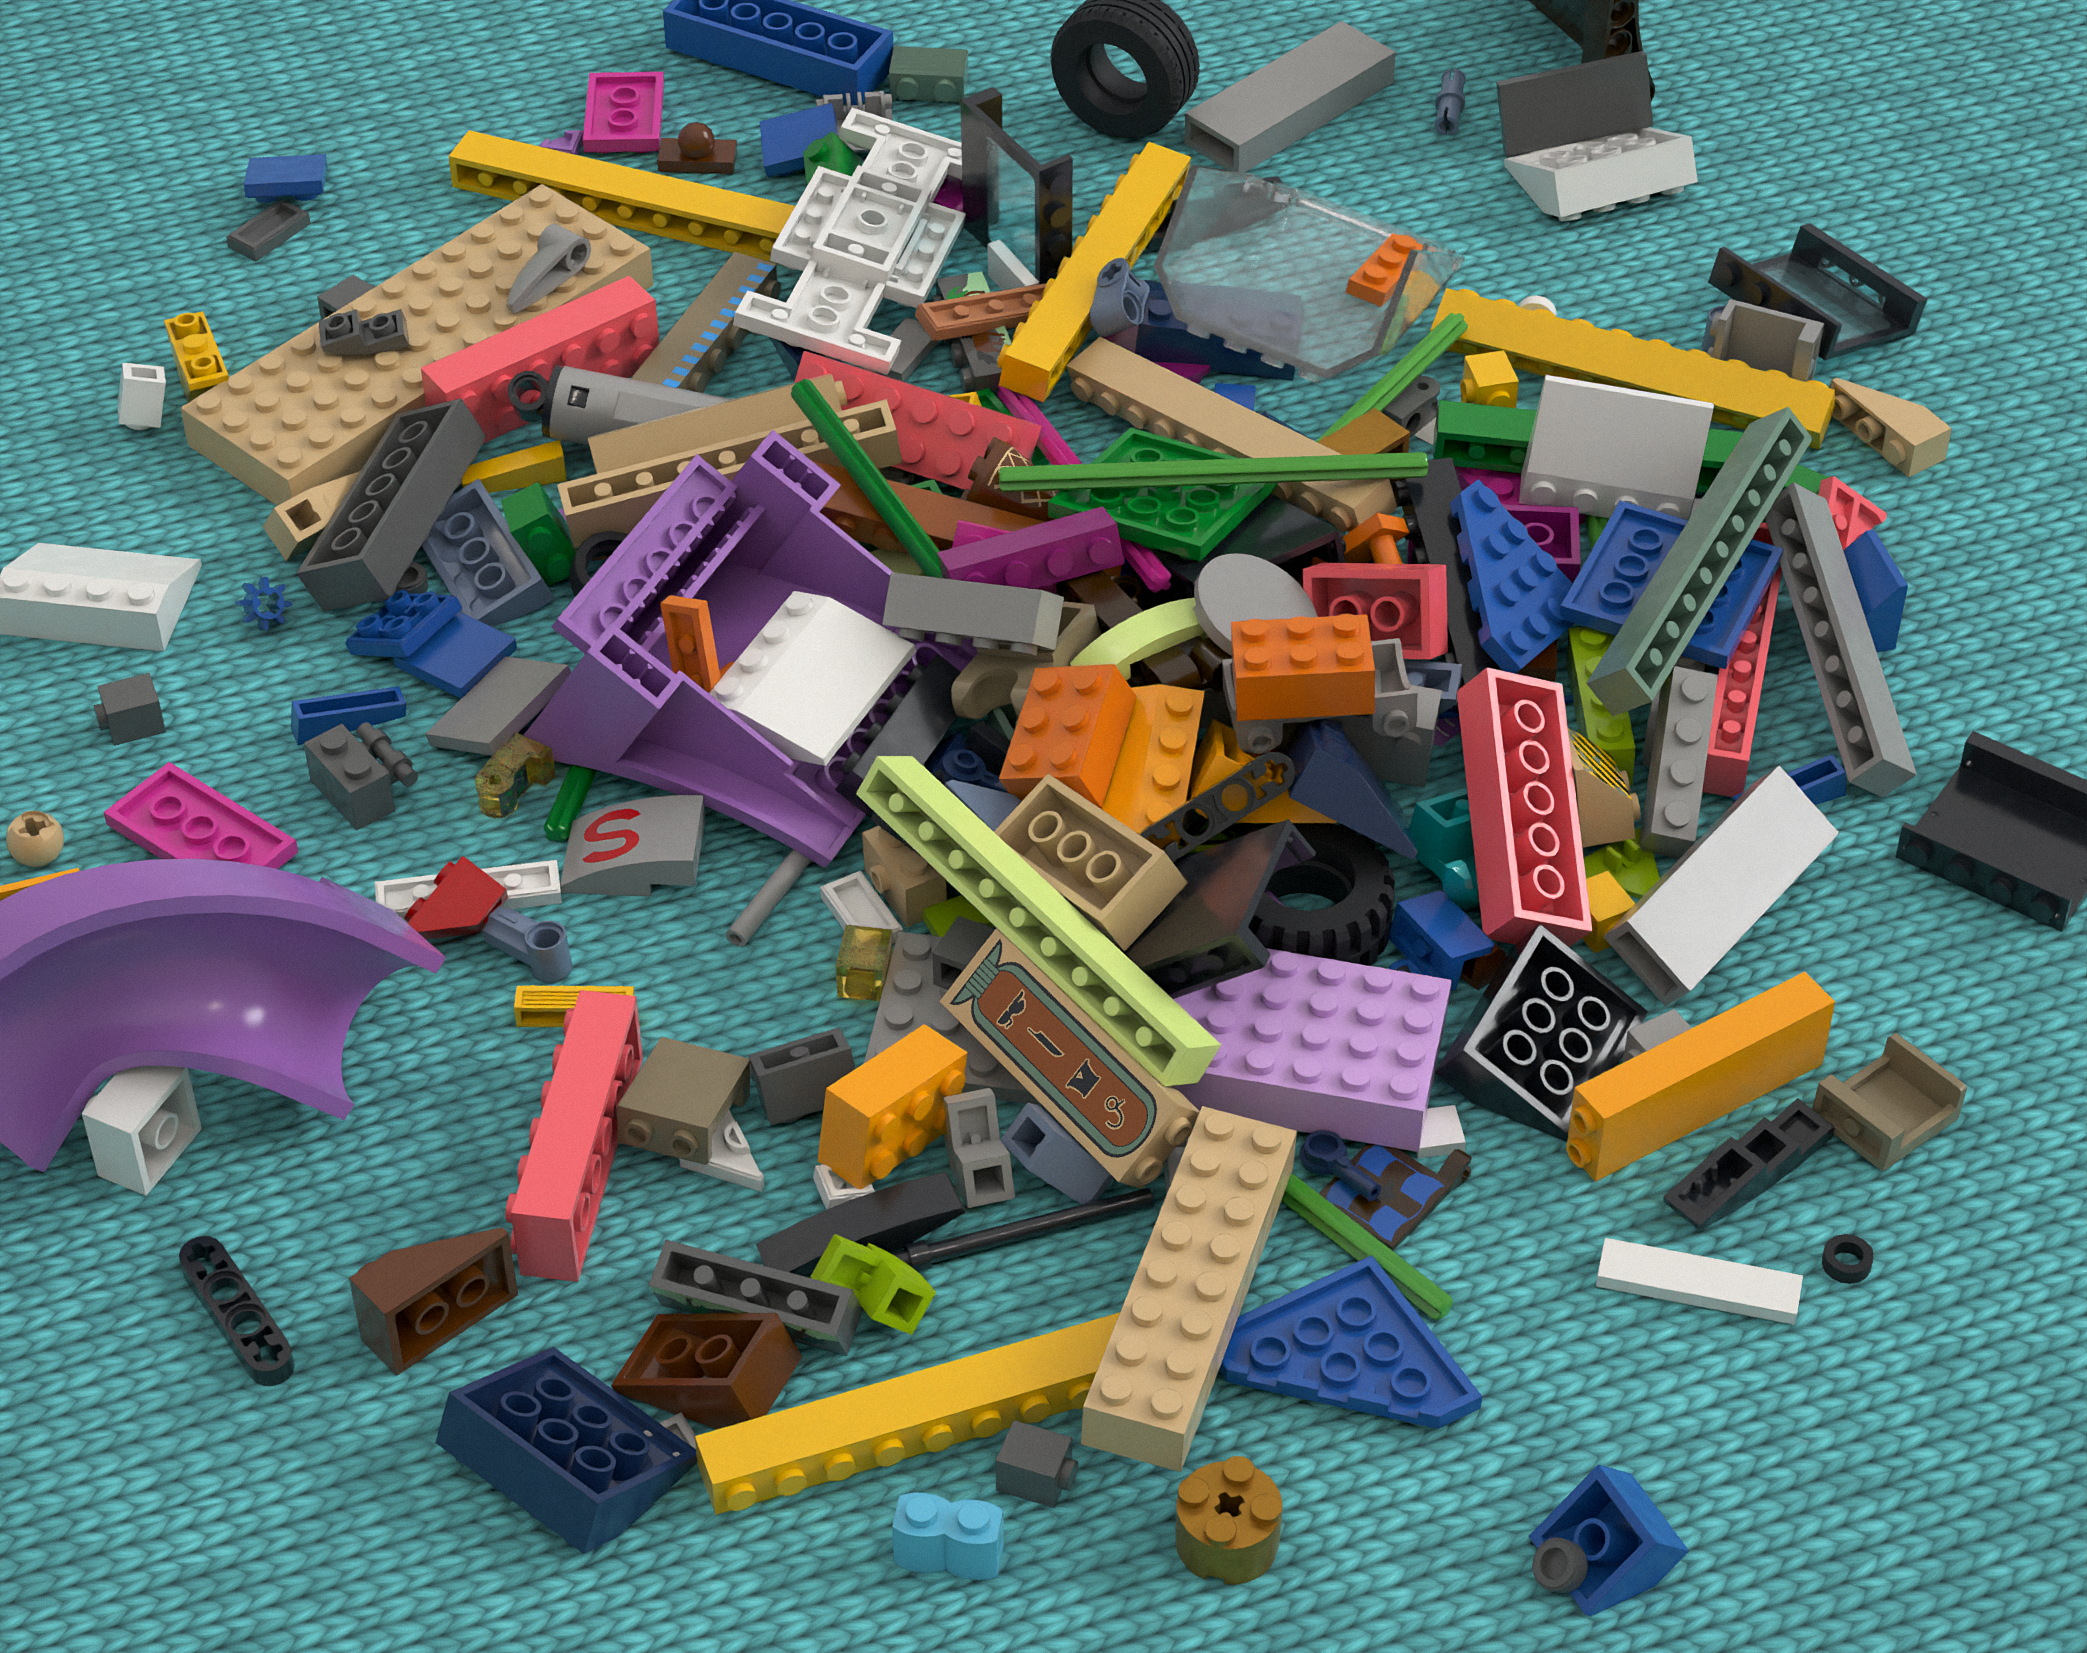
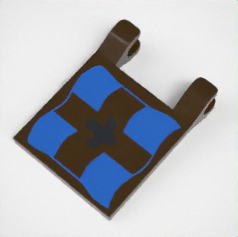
M1367 1143L1353 1157L1351 1164L1381 1186V1192L1378 1197L1373 1201H1368L1337 1176L1319 1194L1393 1251L1453 1189L1459 1187L1471 1176V1169L1468 1165L1471 1163L1472 1157L1462 1150L1455 1149L1436 1174L1397 1148Z

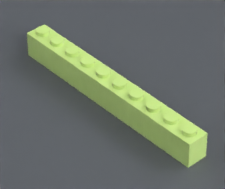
M877 756L856 794L1164 1087L1198 1083L1221 1047V1044L913 756Z

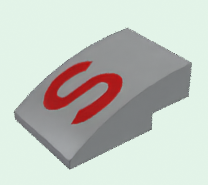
M673 795L631 800L593 811L572 821L560 883L561 893L651 897L653 884L695 886L705 827L703 795Z

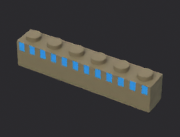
M734 252L631 379L704 393L706 385L716 373L718 374L722 371L725 361L734 350H738L741 347L745 336L749 333L748 330L733 325L735 312L747 291L778 300L781 284L777 280V264Z

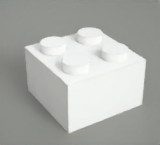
M141 1066L114 1073L113 1078L101 1092L88 1101L82 1113L98 1176L147 1196L202 1129L188 1068Z

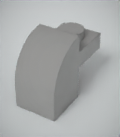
M991 1088L943 1097L948 1133L944 1134L947 1155L957 1190L966 1206L971 1208L1014 1199L1015 1192L1010 1153L1000 1140L995 1094Z

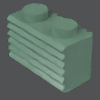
M894 46L889 68V85L892 100L894 101L898 98L900 101L904 99L909 102L913 99L917 102L920 99L922 102L928 100L930 103L935 100L937 103L942 101L945 104L949 101L954 104L957 101L960 104V100L965 98L969 75L968 50Z

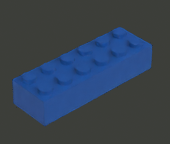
M673 0L663 10L666 48L704 59L717 65L733 68L749 75L765 78L781 85L810 92L813 95L842 94L843 104L845 105L846 93H850L851 105H857V92H861L863 103L865 101V92H873L889 75L894 49L893 31L795 1Z

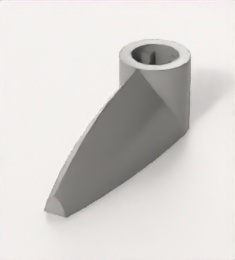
M557 224L547 226L539 237L538 251L516 277L511 287L506 307L515 314L540 300L581 270L590 257L591 244L589 240Z

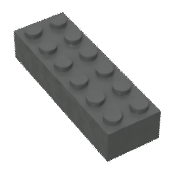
M461 398L396 414L296 573L323 612L338 608L349 609L357 604L371 601L382 602L396 592L398 582L404 572L412 565L413 557L421 544L429 537L430 529L438 516L446 509L447 501L453 491L461 484V478L470 463L476 459L477 452L487 437Z

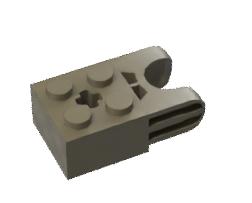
M1063 601L1055 650L1038 648L1037 656L1010 652V644L1000 643L999 651L977 648L978 654L956 678L951 688L952 703L956 715L961 718L977 720L984 717L992 709L1002 705L1013 704L1018 721L1035 668L1070 666V662L1082 650L1101 636L1094 605Z

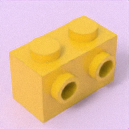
M1505 351L1465 356L1463 379L1460 381L1461 402L1516 408L1519 380Z

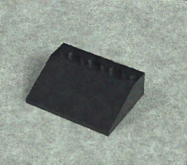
M1539 924L1510 949L1435 1074L1471 1103L1567 1142L1574 1088L1618 1066L1625 1051L1627 1031L1642 1024L1648 1011Z

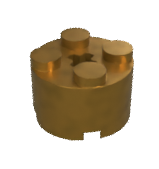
M1233 1456L1226 1461L1202 1466L1181 1481L1178 1486L1175 1535L1177 1553L1183 1564L1198 1577L1207 1580V1575L1224 1579V1584L1231 1585L1250 1582L1270 1569L1279 1548L1281 1535L1282 1498L1276 1484L1267 1474L1254 1467L1252 1461L1243 1456Z

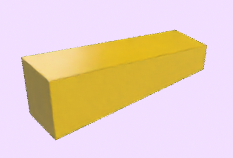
M552 441L471 464L461 478L462 488L478 478L488 493L525 488L536 482H539L540 485L567 481L561 441Z

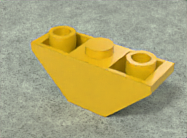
M203 311L182 313L175 318L164 320L178 376L188 403L219 383L228 381V372Z

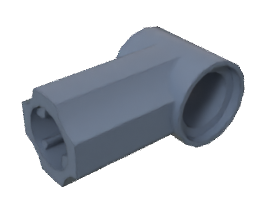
M499 906L489 914L488 922L483 929L485 942L530 965L532 975L537 980L556 982L562 980L571 972L572 960L567 934L564 926L555 921L536 922L509 907L504 909Z

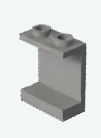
M1730 299L1723 312H1716L1714 315L1710 336L1715 337L1714 347L1710 346L1707 354L1712 358L1723 361L1730 359L1740 360L1748 364L1750 368L1765 372L1767 370H1778L1787 374L1789 378L1806 382L1814 379L1824 323Z

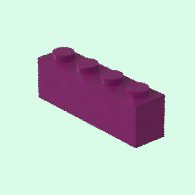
M1103 506L937 552L942 578L1028 589H1036L1125 564L1117 523Z

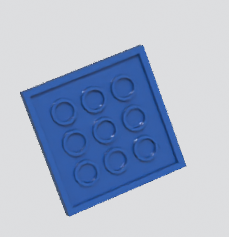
M1620 500L1560 607V615L1566 621L1616 636L1689 520ZM1751 539L1681 656L1719 668H1727L1780 565L1779 562L1784 550L1783 548Z

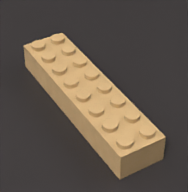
M1204 1106L1201 1107L1083 1405L1081 1445L1174 1471H1182L1291 1176L1297 1136L1296 1130Z

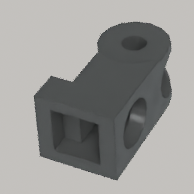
M1420 375L1382 413L1408 430L1411 438L1437 416V396L1440 394V384L1434 378Z

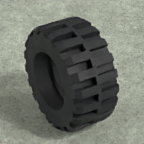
M1265 823L1264 828L1276 823ZM1292 823L1316 854L1313 858L1272 873L1248 928L1267 949L1372 966L1377 961V956L1384 952L1388 944L1392 925L1395 880L1393 871L1389 868L1388 859L1379 848L1375 849L1376 844L1363 834L1360 836L1356 835L1355 830L1343 824L1338 826L1331 823ZM1255 827L1254 829L1247 832L1245 835L1260 829L1258 827ZM1270 890L1276 898L1297 893L1314 894L1327 898L1336 903V905L1321 910H1297L1279 904L1270 898L1266 892Z

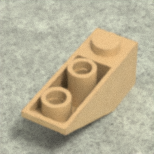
M1839 378L1832 380L1830 389L1835 390V408L1832 416L1907 477H1911L1946 459L1952 428L1925 406Z
M360 471L307 489L273 508L263 525V529L286 561L314 546Z

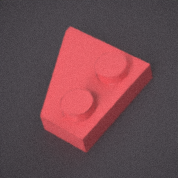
M1835 476L1821 480L1818 495L1827 500L1843 550L1865 531L1872 530L1875 525L1882 524L1885 521L1886 512Z

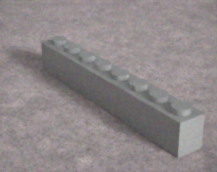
M1793 482L1779 493L1765 516L1774 546L1784 549L1779 563L1850 783L1883 798L1916 776L1917 773L1827 500Z

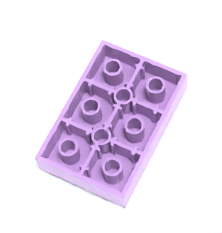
M1267 949L1271 955L1264 968L1173 999L1221 1044V1047L1198 1083L1174 1086L1199 1111L1204 1106L1296 1131L1308 1133L1321 1130L1331 1131L1342 1139L1419 1152L1447 1020L1452 980Z

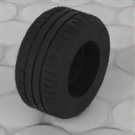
M1085 0L1059 28L1051 47V69L1060 96L1068 108L1081 121L1093 129L1110 136L1134 139L1159 132L1190 99L1199 79V55L1192 34L1182 18L1161 0ZM1104 44L1116 46L1133 57L1142 69L1146 83L1134 81L1117 70L1108 58Z

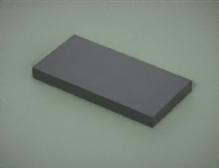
M1644 51L1496 81L1503 152L1507 157L1653 127L1647 54Z

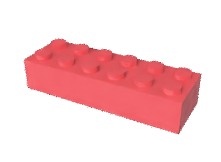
M627 276L421 368L426 407L461 398L487 437L482 443L484 444L530 423L520 419L515 414L508 396V385L511 379L518 373L534 371L540 374L546 381H549L554 367L558 364L629 378L636 373L659 344L656 300L632 277ZM528 390L522 394L520 401L526 404L534 403L539 399L541 393L537 390Z
M807 351L803 352L794 383L827 374L833 375L834 382L842 381L848 405L841 406L842 411L887 399L897 430L902 463L892 465L893 467L964 490H971L974 481L968 479L970 469L978 456L984 458L987 447L994 437L1012 445L1031 462L1041 425Z
M1485 668L1457 691L1482 930L1491 940L1516 944L1536 926L1541 924L1565 945L1570 947L1592 932L1563 686L1555 682Z
M585 990L579 991L574 1009L568 1008L564 1019L565 1040L563 1045L557 1044L554 1049L552 1061L554 1075L552 1081L546 1080L542 1088V1114L540 1118L534 1117L532 1120L529 1134L531 1149L529 1155H522L519 1161L517 1175L519 1188L517 1194L510 1193L506 1204V1222L513 1225L510 1241L512 1254H517L520 1275L573 1282L579 1281L619 1144L617 1105L640 1071L643 1062L636 996Z

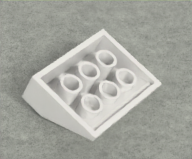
M1650 127L1538 150L1504 159L1505 168L1541 211L1557 216L1559 221L1579 219L1582 217L1581 212L1593 209V212L1610 211L1616 208L1615 203L1626 200L1627 203L1645 202L1650 200V194L1661 192L1664 195L1680 193L1684 191V185L1698 182L1692 137Z
M1546 375L1522 467L1519 503L1534 506L1578 507L1581 514L1610 518L1621 500L1688 520L1695 497L1714 403Z
M37 543L5 566L0 574V634L164 652L201 569V559Z
M793 591L709 694L788 758L826 766L915 654L916 648L908 640L898 637L897 634L830 597Z

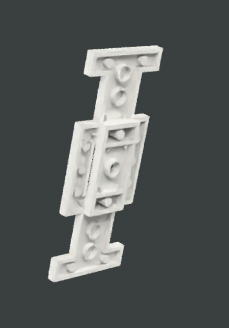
M851 108L841 126L839 138L857 148H867L871 151L863 165L857 166L852 177L818 166L774 243L770 256V261L782 264L792 270L803 271L800 279L786 303L747 291L735 312L733 325L754 334H762L786 342L794 347H802L823 354L830 359H839L863 367L871 372L888 375L899 353L901 340L868 330L867 327L882 298L917 308L918 304H924L963 228L966 213L933 203L947 175L962 180L961 142Z

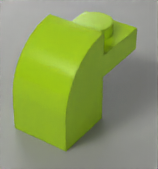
M836 1234L833 1235L810 1276L815 1280L852 1289L861 1307L871 1319L910 1335H913L936 1294V1291L920 1273L896 1256L873 1244L868 1243L865 1247Z

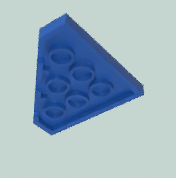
M1478 479L1459 493L1449 504L1452 516L1458 518L1461 524L1462 532L1457 535L1462 563L1469 565L1472 579L1467 583L1472 609L1474 612L1480 613L1483 627L1477 631L1480 646L1503 671L1516 674L1575 624L1566 621L1560 615L1561 604L1573 583L1557 567L1554 558L1549 553L1543 551L1528 535L1526 527L1520 521L1514 519L1502 506L1495 492L1485 487Z
M1372 1255L1239 1316L1219 1368L1220 1374L1229 1383L1436 1429L1481 1409L1482 1395Z

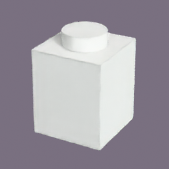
M122 363L117 406L119 424H126V426L135 430L161 427L166 385L164 367Z

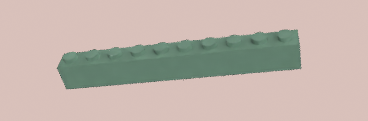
M1789 407L1748 425L1586 684L1612 716L1654 700L1813 438Z

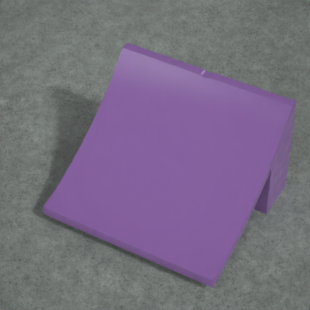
M772 430L732 481L696 454L557 618L551 627L585 655L515 748L528 758L550 760L600 770L636 780L676 795H703L704 806L763 832L825 868L866 815L835 791L845 776L839 771L840 767L855 749L860 753L863 752L866 745L860 740L876 720L882 724L888 716L882 712L883 708L897 691L905 694L909 687L903 681L918 662L926 666L938 653L962 672L978 652L976 647H972L973 640L962 638L961 646L935 642L936 635L925 634L924 641L906 639L915 645V654L826 766L788 758L680 670L677 674L672 672L660 605L670 595L708 602L719 669L728 662H735L793 591L830 597L898 635L899 629L882 625L890 575L893 571L819 512L840 487V484Z

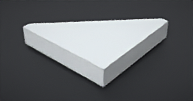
M730 1110L727 1111L712 1137V1157L708 1164L703 1165L679 1158L680 1167L760 1192L765 1187L764 1175L759 1171L751 1155L750 1147Z

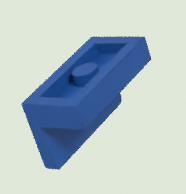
M1439 890L1397 902L1389 932V940L1411 960L1423 975L1452 980L1450 992L1457 990L1464 961L1492 953L1493 941L1443 891Z

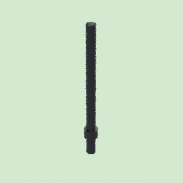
M1148 1187L926 1244L925 1240L905 1244L904 1250L890 1254L896 1256L917 1272L931 1269L932 1263L1153 1207L1154 1199Z

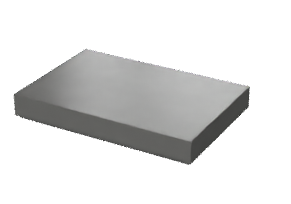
M505 656L425 733L430 746L495 756L549 703L571 674L569 666L566 664Z

